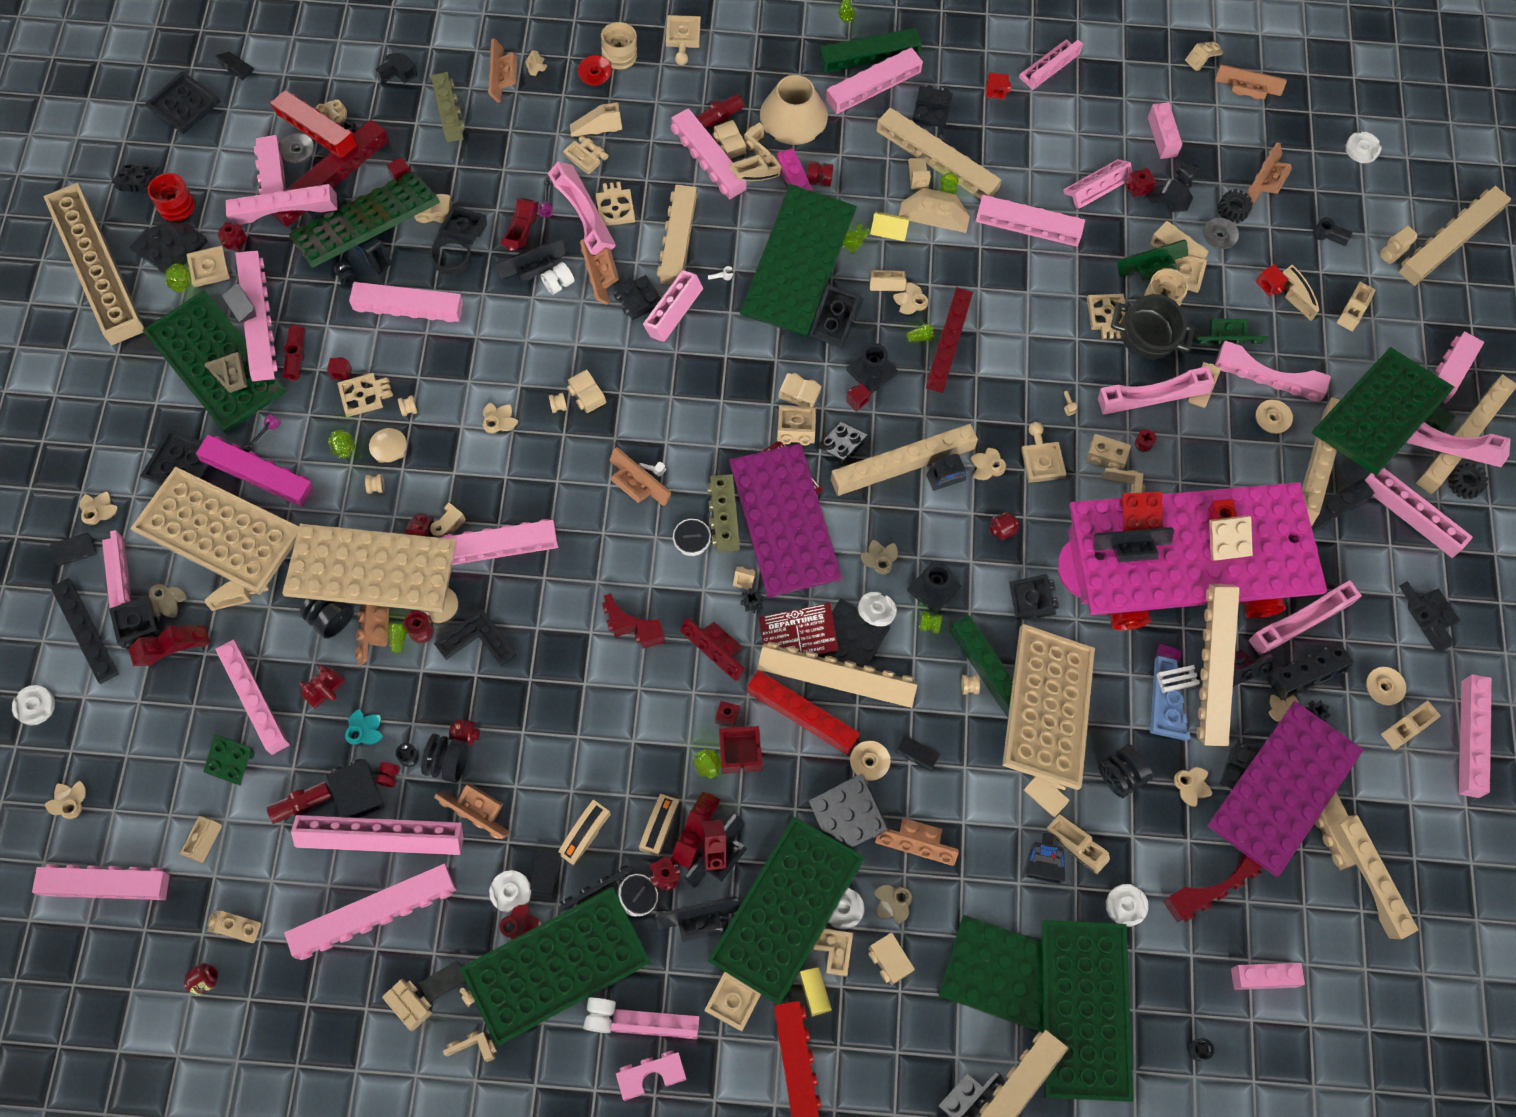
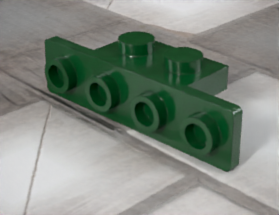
M1185 239L1119 259L1117 260L1118 274L1121 277L1138 272L1141 279L1144 280L1151 279L1157 271L1162 269L1177 270L1174 260L1189 255L1187 241Z
M1248 318L1210 319V336L1193 337L1192 341H1198V344H1209V341H1216V344H1223L1224 341H1233L1234 344H1245V341H1251V344H1263V340H1268L1269 336H1248Z

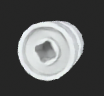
M563 262L554 266L553 271L548 270L541 274L542 282L552 295L561 291L562 286L567 287L574 283L571 271Z
M589 998L587 1011L590 1015L585 1018L583 1029L600 1033H611L612 1020L609 1017L614 1015L616 1002L600 998Z

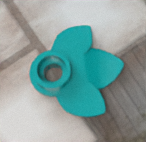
M357 710L349 717V728L346 730L345 738L351 745L361 743L373 745L383 738V735L377 731L381 723L380 715L364 717L362 712ZM359 733V737L353 738V734Z

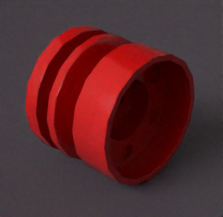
M163 173L156 176L148 185V194L160 216L165 220L172 222L180 221L192 214L195 208V201L183 178L178 174Z

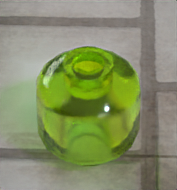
M181 264L171 265V267L166 269L167 287L174 292H183L190 287V271Z
M338 430L330 434L328 445L333 456H340V459L350 457L351 452L355 450L352 435L349 432H345V430Z
M705 748L694 755L695 758L692 764L700 777L707 776L711 779L719 774L718 770L721 768V760L715 750Z

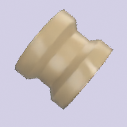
M563 392L557 396L548 395L552 413H556L557 410H567Z
M413 395L407 399H398L403 417L407 416L408 413H418Z
M382 474L374 477L366 475L365 486L367 494H372L374 491L384 493V478Z
M962 675V694L973 693L979 695V675H974L973 677Z

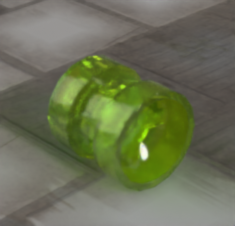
M952 173L943 175L939 191L956 194L958 177Z
M923 611L919 630H931L932 633L939 634L942 615L936 614L932 616L929 612Z

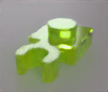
M862 223L857 225L855 232L850 230L847 233L842 246L853 254L863 245L864 238L869 235V228L866 231H861Z

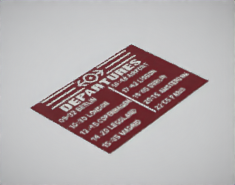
M830 603L758 617L763 645L764 643L774 642L779 644L781 648L794 647L799 649L798 652L802 653L810 651L822 654L838 650Z

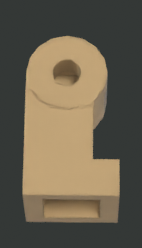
M448 503L444 507L446 513L439 521L432 523L430 527L433 537L442 538L445 535L453 534L466 521L463 513Z

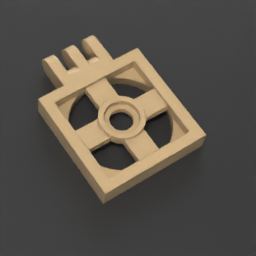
M620 181L616 183L617 188H614L613 182L610 183V189H607V184L604 183V192L596 193L598 212L606 226L635 222L630 189L621 190ZM625 197L628 203L620 204L617 198ZM604 199L611 200V204L609 206L601 207V203ZM618 206L619 209L617 211L612 210V207ZM622 211H629L625 216L620 218V214L622 213ZM610 213L613 215V219L606 217L604 214Z
M1124 294L1088 295L1087 304L1091 330H1100L1102 339L1107 338V333L1109 339H1113L1114 332L1116 339L1121 338L1120 331L1111 328L1115 307L1111 305L1110 301L1116 304H1125ZM1099 301L1103 302V306L1101 308H1094L1093 305ZM1110 309L1111 313L1106 314L1104 310ZM1121 311L1122 318L1126 312ZM1095 315L1104 316L1106 323H1099L1095 319Z
M374 373L338 382L346 416L350 417L383 408L381 400L393 396L389 379L376 380ZM361 383H368L373 387L365 389ZM354 385L352 393L346 394L347 390ZM363 392V396L357 397V393ZM375 394V401L367 405L365 400L367 396ZM356 400L359 407L351 408L347 405V402Z

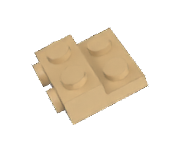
M779 406L777 441H781L784 444L799 442L802 445L814 443L816 408Z

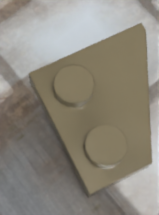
M238 352L205 363V367L210 370L230 393L247 387L242 358Z

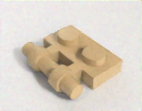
M581 136L579 138L581 144L574 141L563 151V156L589 175L600 165L598 158L606 160L608 154L605 153L603 148L593 144L590 138Z

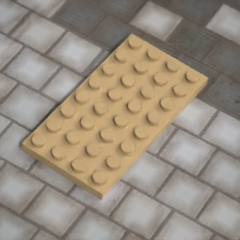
M175 467L130 529L260 595L295 545L299 526Z
M300 524L282 593L287 597L443 612L455 554L456 539Z
M1022 624L1019 630L1002 766L1076 790L1082 787L1095 648Z

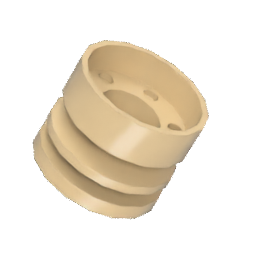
M614 22L606 25L601 33L602 57L610 62L613 69L620 70L631 67L637 58L636 31L627 23Z
M1159 270L1152 276L1144 296L1150 294L1165 295L1173 299L1180 306L1188 291V281L1177 270Z

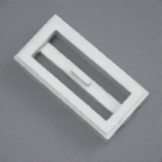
M1194 665L1156 674L1162 693L1199 685L1200 681L1196 679L1198 675L1197 672L1194 673ZM1189 672V674L1182 675L1164 680L1162 678L1170 675ZM1190 678H1191V681H1192V682H1187V683H1183V684H1178V685H1174V686L1165 687V684H1167V683L1177 682V681L1186 680V679H1190Z

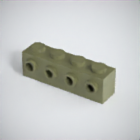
M448 72L431 75L446 142L462 140L461 130L465 129L462 119L459 120L458 116H461L459 105H455L458 99L456 92H452V89H455L453 78L449 79Z
M733 474L710 476V483H707L708 495L711 494L712 500H708L709 512H713L714 517L710 518L711 529H715V535H712V546L716 547L717 553L740 551Z

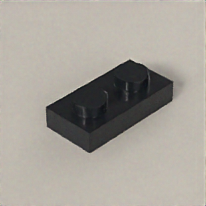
M1439 588L1421 596L1427 600L1445 629L1460 621Z

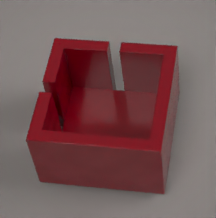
M759 726L720 728L719 742L722 774L740 773V769L743 768L744 772L762 771Z

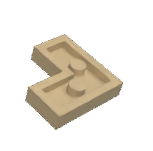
M830 929L823 931L813 950L829 952L826 974L847 977L853 933Z

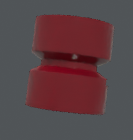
M809 161L807 178L810 185L820 183L821 186L831 187L834 164L824 163L820 165L819 162Z
M412 611L405 617L404 628L415 643H426L433 637L434 627L427 614L422 611Z

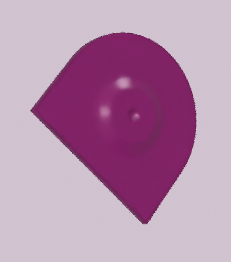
M1159 644L1157 657L1177 660L1178 664L1182 651Z

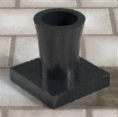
M871 343L865 346L862 356L846 368L850 375L859 384L862 383L871 394L898 374V370L887 360L888 352L886 348L878 343Z
M931 562L907 588V591L937 615L961 589V585L952 578L951 570L946 565Z

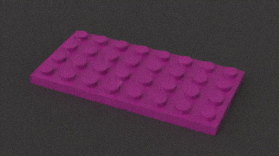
M801 443L730 459L729 465L767 598L840 581L842 577Z
M1294 701L1212 817L1207 827L1277 878L1364 749Z

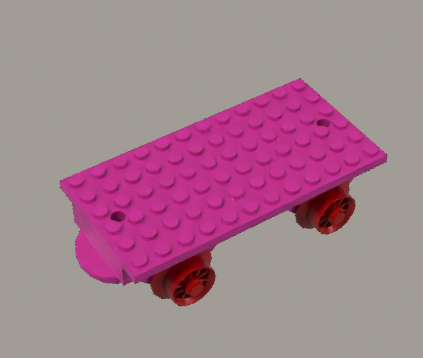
M1300 482L1162 494L1163 528L1173 527V540L1171 545L1156 546L1159 553L1158 559L1118 563L1113 550H1093L1094 535L1096 533L1123 531V507H1120L1119 504L1120 499L1123 498L1070 502L1069 504L1072 525L1068 531L1070 541L1062 548L1058 558V573L1061 582L1070 593L1081 598L1082 604L1088 603L1090 615L1103 614L1109 616L1111 627L1114 630H1132L1149 624L1151 622L1149 610L1208 605L1206 590L1209 589V584H1234L1238 586V604H1243L1245 615L1248 618H1264L1281 613L1286 608L1284 602L1286 597L1319 595L1327 592L1318 549L1314 540ZM1233 499L1237 516H1251L1253 556L1222 560L1211 559L1209 520L1211 519L1208 508L1213 501Z

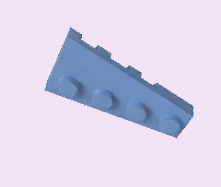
M1158 656L1155 658L1150 733L1188 741L1191 737L1186 726L1188 721L1183 709V695H1181L1180 689L1162 693L1156 676L1159 672L1178 669L1177 660ZM1179 674L1170 675L1162 678L1164 680L1173 677H1178ZM1177 681L1165 684V687L1181 684V682Z

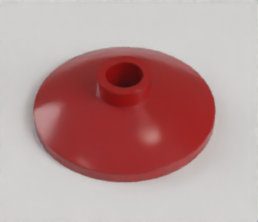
M598 55L585 58L578 67L579 78L585 84L593 86L606 82L612 72L610 62Z

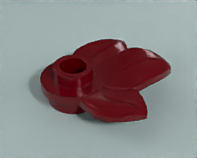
M524 904L514 907L511 914L501 920L499 928L504 936L511 937V940L538 927L542 922L537 917L528 915L529 906ZM508 922L514 924L513 930L507 929Z

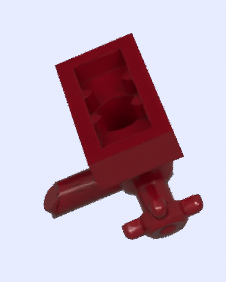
M319 665V675L312 677L311 681L306 684L303 681L299 683L302 690L300 695L314 709L327 698L331 701L335 700L336 694L334 692L345 683L331 667Z

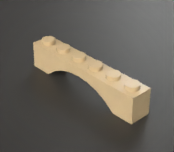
M1358 815L1345 816L1330 824L1329 826L1339 845L1353 859L1366 879L1376 902L1379 921L1388 938L1402 940L1418 931L1411 914Z

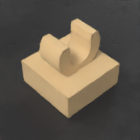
M532 50L525 62L529 74L536 76L538 71H545L547 67L546 64H542L545 59L539 56L538 51Z
M743 566L737 567L733 586L746 590L752 589L756 571L754 569H745Z

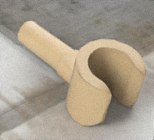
M1065 391L1064 395L1068 405L1064 407L1067 416H1071L1076 413L1077 404L1072 402L1068 391Z
M461 988L460 993L463 995L461 998L467 1007H470L474 1002L470 990L467 992L464 988Z

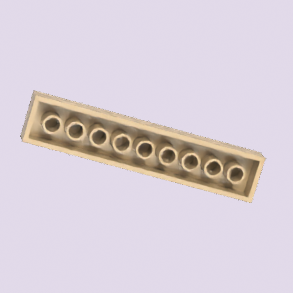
M75 183L43 196L104 337L112 346L142 333L145 327L89 201L80 185Z

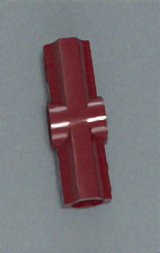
M735 94L723 102H713L707 111L699 114L696 118L707 129L716 123H725L730 115L744 108V103L740 95Z
M299 325L288 327L287 343L284 345L283 377L290 381L300 379L301 365L305 358L303 348L306 330Z
M322 782L309 789H300L288 794L286 799L267 806V813L271 822L275 824L293 815L308 813L312 807L332 799V794L327 783Z

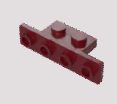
M687 618L680 632L734 681H738L745 668L733 656L740 652L742 646L715 622L702 630L690 618Z

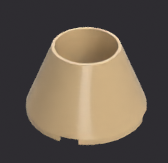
M790 75L783 78L764 100L760 110V121L766 133H770L775 137V140L790 145L805 144L814 140L820 132L824 131L828 120V111L824 101L812 82L800 75Z

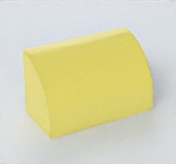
M876 211L870 234L905 241L910 218Z
M820 968L801 971L799 976L811 1017L832 1011Z

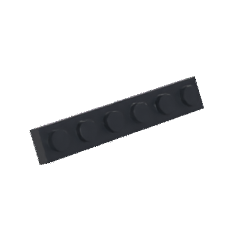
M67 578L50 587L97 682L102 684L119 675L72 581Z

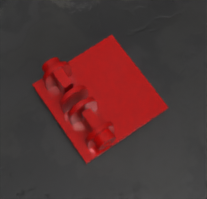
M1162 492L1122 493L1123 499H1120L1119 504L1120 507H1123V531L1163 528Z

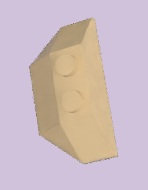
M927 188L920 189L901 203L899 216L910 218L909 221L963 233L967 232L970 218L957 195Z

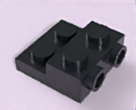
M930 85L920 86L912 121L945 128L953 93L946 88L937 90L933 89Z
M452 206L439 229V235L473 245L476 238L481 237L487 226L486 215Z
M646 275L634 281L628 279L614 286V298L617 302H621L624 314L626 316L629 315L632 321L653 311L661 300V297Z
M1048 574L1009 582L1015 618L1017 620L1034 616L1041 618L1056 614L1059 603L1057 597L1053 598L1052 592L1056 590L1054 580L1050 579Z
M149 596L109 608L116 641L122 648L129 650L139 637H158L161 634L158 618L154 614Z
M1240 743L1231 748L1220 785L1233 789L1257 754L1250 750V746Z

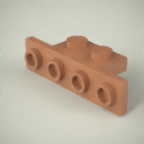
M494 38L491 40L488 93L491 98L499 103L501 102L502 89L516 84L517 55L513 52L504 56L503 46Z
M1222 64L1215 78L1216 82L1230 84L1231 92H1234V94L1239 96L1248 95L1253 99H1265L1267 93L1281 96L1287 82L1284 78Z
M1276 143L1274 148L1270 150L1267 160L1263 162L1262 169L1256 174L1255 181L1248 189V195L1252 198L1251 202L1253 203L1256 202L1261 191L1278 194L1292 170L1291 164L1279 163L1282 156L1281 143Z
M584 239L580 241L581 252L585 258V266L588 269L594 297L597 301L607 305L610 303L606 288L619 280L611 250L605 248L598 254L593 255L589 252Z
M619 448L613 449L610 462L620 471L612 475L611 481L637 503L651 495L661 505L665 506L671 492Z
M360 604V610L357 615L359 629L356 633L358 647L355 651L357 665L362 666L367 661L368 645L385 647L388 644V607Z
M466 784L459 799L446 791L436 793L434 798L439 800L442 806L452 808L458 816L468 818L478 828L486 829L492 837L503 839L509 836V830L494 822L503 803L472 784Z
M906 818L902 819L899 832L889 829V831L877 836L875 841L877 844L952 866L955 865L959 854L958 849L940 844L942 829Z

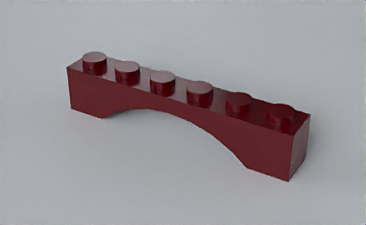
M958 287L955 289L926 389L940 393L944 392L973 296L972 291Z
M1243 853L1237 868L1224 882L1207 888L1184 887L1165 899L1163 903L1177 923L1181 920H1184L1186 923L1196 916L1194 912L1198 909H1201L1203 912L1211 907L1212 903L1210 901L1217 898L1220 901L1229 895L1227 890L1233 887L1236 890L1246 884L1243 880L1248 876L1253 879L1261 874L1260 869L1262 867Z

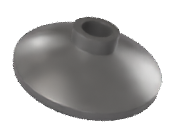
M295 133L282 140L279 151L281 157L287 162L301 163L312 156L315 147L309 136Z
M1224 218L1210 220L1203 230L1205 240L1211 246L1219 249L1232 247L1239 238V231L1236 225Z

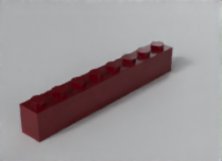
M370 119L353 133L357 146L341 158L331 152L286 191L327 184L334 189L350 173L359 168L363 162L371 158L377 150L386 145L389 141L386 131ZM290 210L271 214L287 228L307 211Z

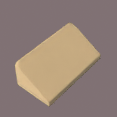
M870 271L871 291H905V271Z
M1035 777L1024 789L1031 798L1054 818L1070 801L1058 789L1052 787L1045 779Z
M199 816L180 855L203 863L222 825L211 819Z

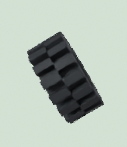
M1234 189L1233 192L1229 190L1228 193L1226 192L1218 205L1220 217H1225V219H1229L1233 223L1236 221V224L1240 221L1243 222L1252 210L1253 202H1250L1252 198H1247L1248 194H1242V190L1239 193L1237 189ZM1235 203L1241 207V210L1233 209L1229 204Z
M1471 463L1461 464L1449 476L1448 483H1451L1449 487L1454 488L1452 492H1457L1459 498L1463 495V499L1468 497L1473 499L1480 495L1486 489L1485 487L1488 486V477H1484L1487 473L1485 471L1481 472L1483 468L1479 467L1477 469V465L1473 464L1471 466ZM1467 476L1471 478L1474 486L1465 484L1462 477Z

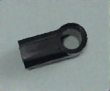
M1327 217L1322 218L1313 230V236L1316 239H1328L1343 246L1347 245L1352 235L1351 231L1335 225L1334 221Z

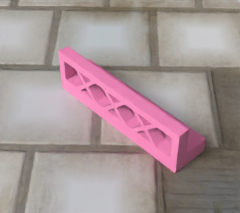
M1066 39L1023 71L1019 78L1034 90L1079 56L1083 43L1077 40L1071 44Z
M1117 159L1063 189L1064 194L1072 196L1075 208L1080 209L1126 183L1129 174L1133 172L1131 162Z
M116 530L110 531V539L102 540L110 608L132 601L125 541Z
M615 1009L613 1023H611V1031L617 1033L687 1039L698 1038L699 1016Z

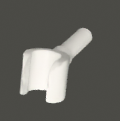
M726 266L723 272L708 275V280L715 278L730 280L733 276V273H730L732 267Z
M658 462L655 467L643 463L639 464L641 468L653 471L657 476H662L666 471L665 465L661 462Z

